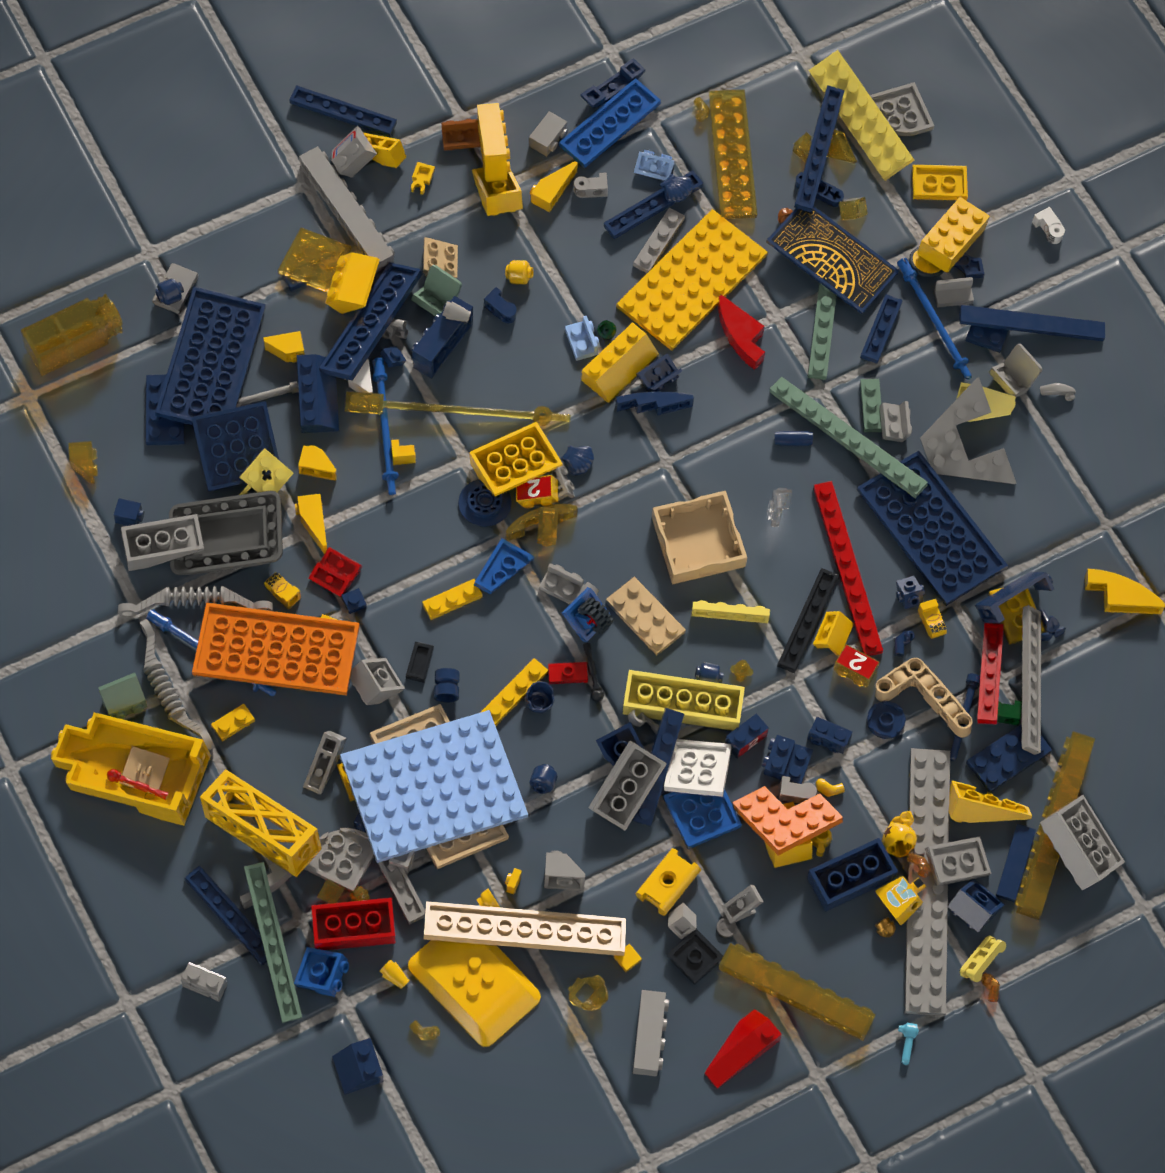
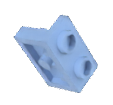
M639 151L634 169L635 174L663 181L670 176L675 165L672 156L662 154L659 157L655 156L653 151Z
M583 316L582 322L565 326V332L576 361L597 355L598 348L600 347L599 339L594 337V326L592 321H588L587 316Z

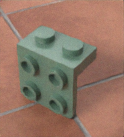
M432 265L424 287L414 293L411 300L436 316L442 313L443 307L448 300L451 301L454 296L458 297L462 283L437 265Z

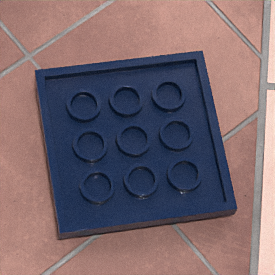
M266 401L191 417L208 492L246 484L239 477L264 448L279 460ZM263 471L262 474L264 476L262 477V479L265 480L271 478V472Z

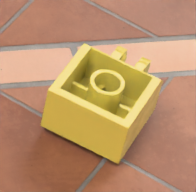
M264 448L239 477L247 484L239 495L247 494L250 488L257 493L265 491L278 492L294 473ZM263 471H265V472L270 471V472H271V473H270V477H271L270 480H268V479L263 480V479H262V477L264 476V475L262 474Z

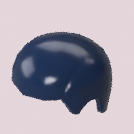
M542 681L532 683L525 695L527 707L535 713L549 711L555 701L553 687L547 682Z

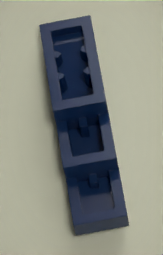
M676 392L633 393L616 397L615 407L617 412L635 407L637 414L655 409L658 416L693 407L694 397L690 394Z

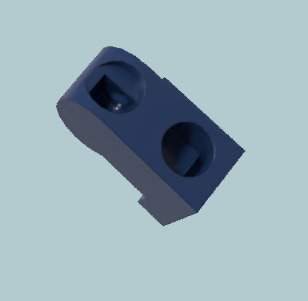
M495 287L484 298L483 307L504 323L514 322L516 319V306L505 301L501 297L502 291Z

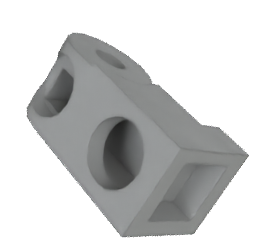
M599 173L597 178L582 176L576 178L574 181L575 195L580 198L608 197L607 173Z
M782 776L779 801L802 803L816 795L817 788L814 784L791 783L790 777Z

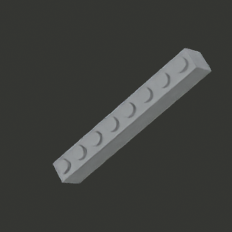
M317 146L300 155L301 168L360 253L380 259L376 273L385 269L389 262L394 263V250L391 246L386 245L383 234L377 232L375 223L372 219H368L362 205L359 206L356 202L355 194L349 192L346 181L343 178L340 179L336 167L329 163L327 154L324 151L322 152Z

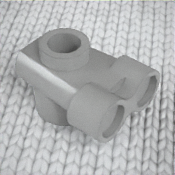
M393 319L382 338L390 339L392 335H396L399 338L406 339L408 336L407 322L405 320Z

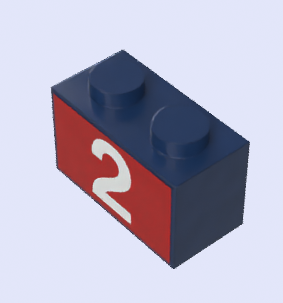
M756 713L726 736L725 744H731V752L738 759L767 737L769 727Z

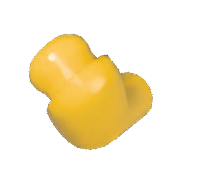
M822 778L818 779L815 783L817 790L826 797L845 792L842 783L832 786Z

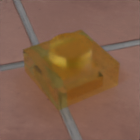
M327 879L317 897L330 904L337 903L345 888Z

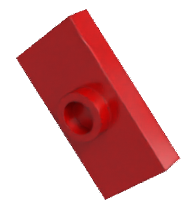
M587 662L548 664L549 684L588 682Z

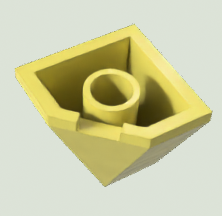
M961 382L957 398L971 384ZM983 387L991 413L967 422L1011 415L1015 408L1016 397Z

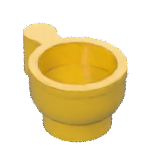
M830 830L811 839L812 845L817 848L816 855L819 857L824 855L825 848L831 843L832 834Z
M489 888L483 891L480 897L476 899L480 906L500 908Z

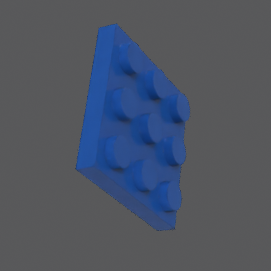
M725 789L723 797L671 792L663 796L687 849L734 831L742 826Z

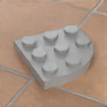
M915 82L870 95L898 136H913L934 130L933 121Z
M340 828L337 831L327 832L319 837L322 849L304 870L354 894L374 858V852L368 835L365 832L352 828Z

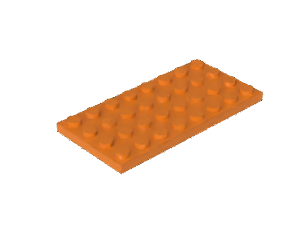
M206 603L192 675L347 696L360 624L350 621Z

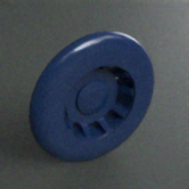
M480 479L467 484L459 496V509L467 521L477 526L488 527L496 525L507 517L511 509L512 501L509 491L494 496Z

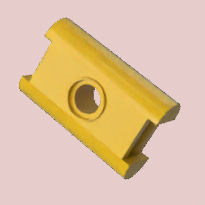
M671 848L635 894L642 902L646 899L658 908L659 914L665 916L700 873L701 868L695 862L691 865L678 856V850ZM670 879L673 883L665 884L664 881Z

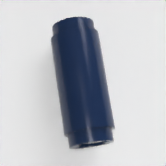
M775 432V445L809 446L813 444V432Z

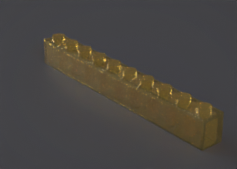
M1074 731L1071 737H1066L1063 748H1066L1065 755L1061 754L1058 765L1061 768L1059 772H1055L1052 782L1056 784L1054 789L1050 788L1047 797L1050 800L1049 806L1045 805L1042 817L1047 818L1077 799L1095 738ZM1039 824L1036 833L1040 835L1038 841L1034 840L1031 852L1034 853L1033 858L1028 859L1025 868L1029 870L1027 877L1023 876L1020 887L1023 888L1022 894H1017L1014 904L1018 906L1016 913L1039 920L1059 859V853L1054 849L1048 835L1044 833L1041 824Z

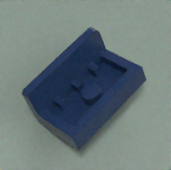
M667 353L636 373L647 392H658L665 387L663 384L667 381L671 383L678 379V374L682 372V369H677Z

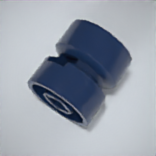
M441 668L435 671L436 686L434 687V699L436 701L450 703L459 700L458 683L460 672L458 670Z

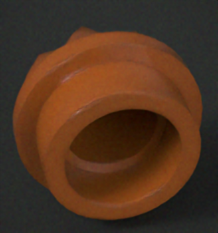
M782 208L778 213V222L782 224L793 211L788 208Z

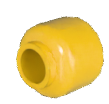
M513 260L509 265H506L505 276L511 284H527L530 278H533V267H530V264L525 260Z

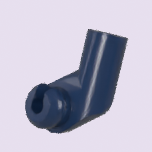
M904 631L895 638V656H904V646L915 638L912 631Z

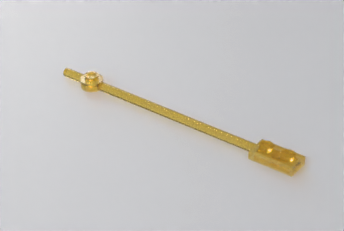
M346 391L345 412L383 414V408L533 419L539 426H546L551 421L570 422L571 419L570 414L552 413L545 406L537 407L534 412L396 402L383 401L384 394Z

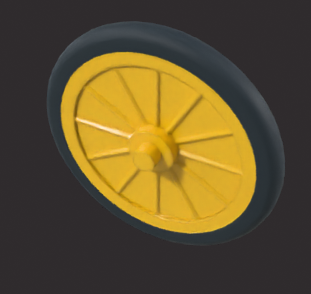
M919 247L911 252L909 263L912 269L916 270L917 274L927 278H934L944 273L943 270L917 254Z

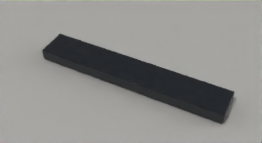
M823 568L820 569L777 667L795 674L837 582L838 574Z

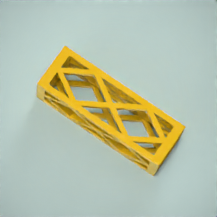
M226 769L200 796L205 818L295 877L302 872L322 849L316 827ZM217 792L221 798L218 803L212 800ZM234 797L235 799L239 800V801L242 802L243 804H228V803H229V802L232 800V798ZM238 816L255 817L259 829ZM263 817L283 830L267 829ZM278 842H287L294 844L290 847V849H287Z

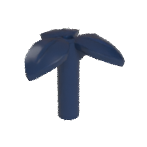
M1040 610L1041 621L1047 629L1046 633L1041 634V641H1050L1053 635L1055 638L1061 636L1066 628H1059L1060 624L1052 615L1048 617L1044 610Z

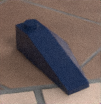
M631 722L596 740L604 758L613 766L618 761L629 741L644 749ZM664 786L662 787L660 795L666 793V791H664Z

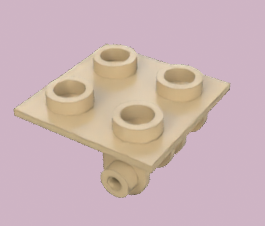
M424 237L423 273L427 277L432 265H437L454 278H457L458 245Z

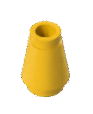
M390 960L380 970L383 974L382 977L400 989L409 982L397 962L394 963Z

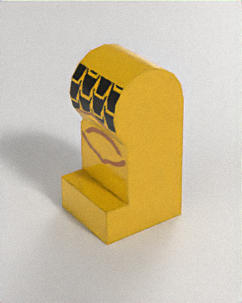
M277 572L264 582L265 587L288 610L301 599L300 590L289 584Z
M936 599L920 603L918 608L920 618L931 639L947 634Z

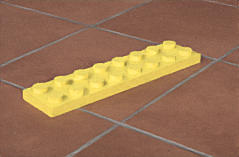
M838 50L808 70L824 94L827 85L845 90L838 114L884 181L914 161L912 155Z

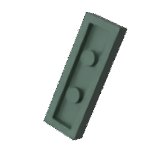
M861 379L860 389L864 432H882L879 379Z

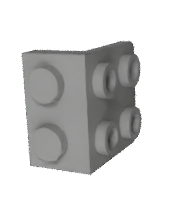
M1018 344L1004 363L992 367L989 374L1008 395L1018 397L1029 390L1043 369L1024 346Z

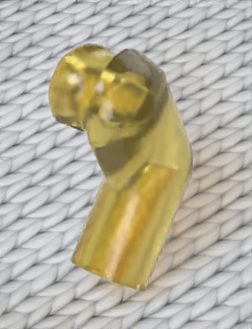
M417 1020L409 1026L421 1040H434L440 1034L437 1026L423 1028Z

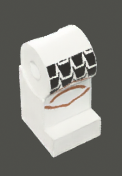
M1048 207L1035 214L1032 221L1033 225L1036 228L1041 226L1050 243H1060L1065 229L1052 209Z

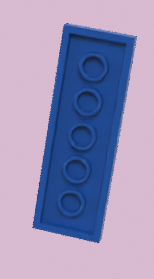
M635 78L559 142V146L583 168H586L661 104V100Z

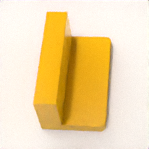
M841 611L826 612L813 645L816 648H829L834 654L841 655L853 627V622Z

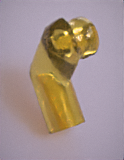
M697 97L693 103L699 109V113L695 117L699 122H703L704 119L708 118L709 107L701 97Z

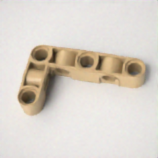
M911 658L877 681L875 697L880 702L890 701L909 686L916 687L924 696L925 701L946 721L948 727L958 737L964 738L970 735L972 729L971 716L921 659ZM936 696H941L942 699H937V698H935V697H936ZM960 724H965L967 726L961 727Z

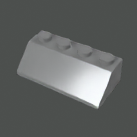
M629 741L588 808L625 831L667 763Z

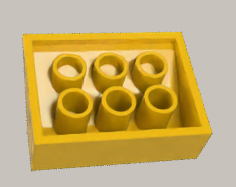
M537 422L469 452L472 468L494 496L563 466V463Z

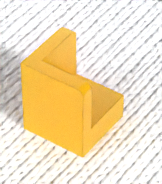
M399 439L391 440L393 465L416 463L414 445L399 446Z

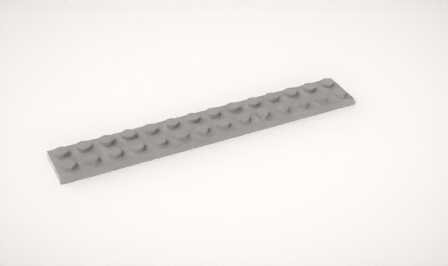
M915 748L910 750L909 811H911L914 818L911 828L917 835L915 848L908 854V883L911 884L917 878H920L926 885V888L917 894L923 901L922 905L907 919L905 1014L945 1016L948 884L936 886L925 848L928 846L949 843L950 751Z

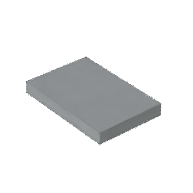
M980 837L925 848L936 886L991 875Z

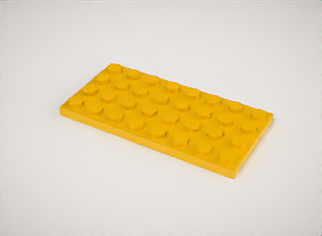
M712 209L616 304V307L673 351L718 305L719 296L723 295L726 297L768 255V251Z

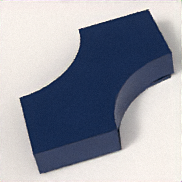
M964 253L954 265V267L962 271L965 278H984L985 274L981 258H974Z

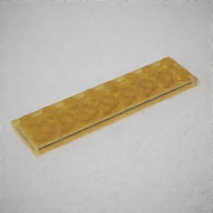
M745 89L709 91L720 215L725 219L757 218Z

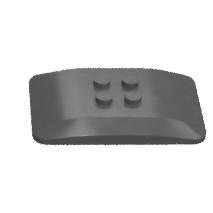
M275 491L174 505L170 509L169 519L197 514L204 546L202 551L170 561L171 570L176 575L202 574L252 567L276 562L283 555L281 498Z

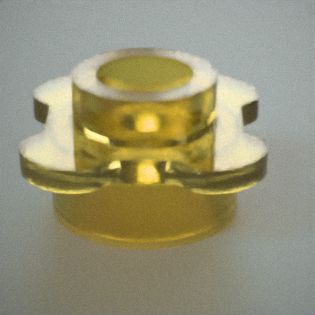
M740 660L730 668V671L736 675V679L739 682L744 681V678L753 675V669L750 668L746 660Z

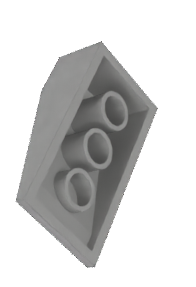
M197 514L121 527L128 571L149 568L204 550Z

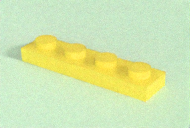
M700 600L693 602L692 616L768 624L770 609H766L763 606L746 607L743 604L727 605L723 602L714 604Z

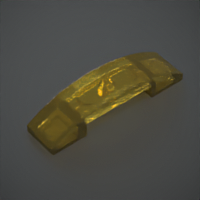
M553 504L534 509L519 517L508 527L505 539L509 542L525 536V528L554 517L558 518L559 523L577 517L578 508L572 504Z

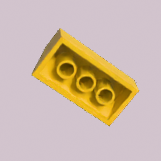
M632 322L582 369L581 381L609 403L637 377L636 373L652 363L659 356V353L647 334Z

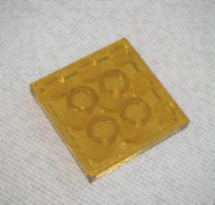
M300 228L278 269V274L286 275L288 278L302 281L304 284L328 292L333 281L332 277L337 268V261L340 256L351 252V246Z

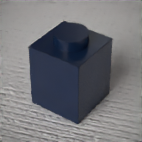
M118 499L114 511L115 523L131 526L139 524V521H143L144 511L142 510L141 503Z

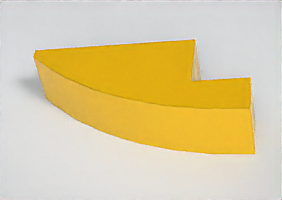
M1087 569L1085 590L1104 591L1105 612L1163 613L1165 603L1140 583L1113 572L1097 569Z

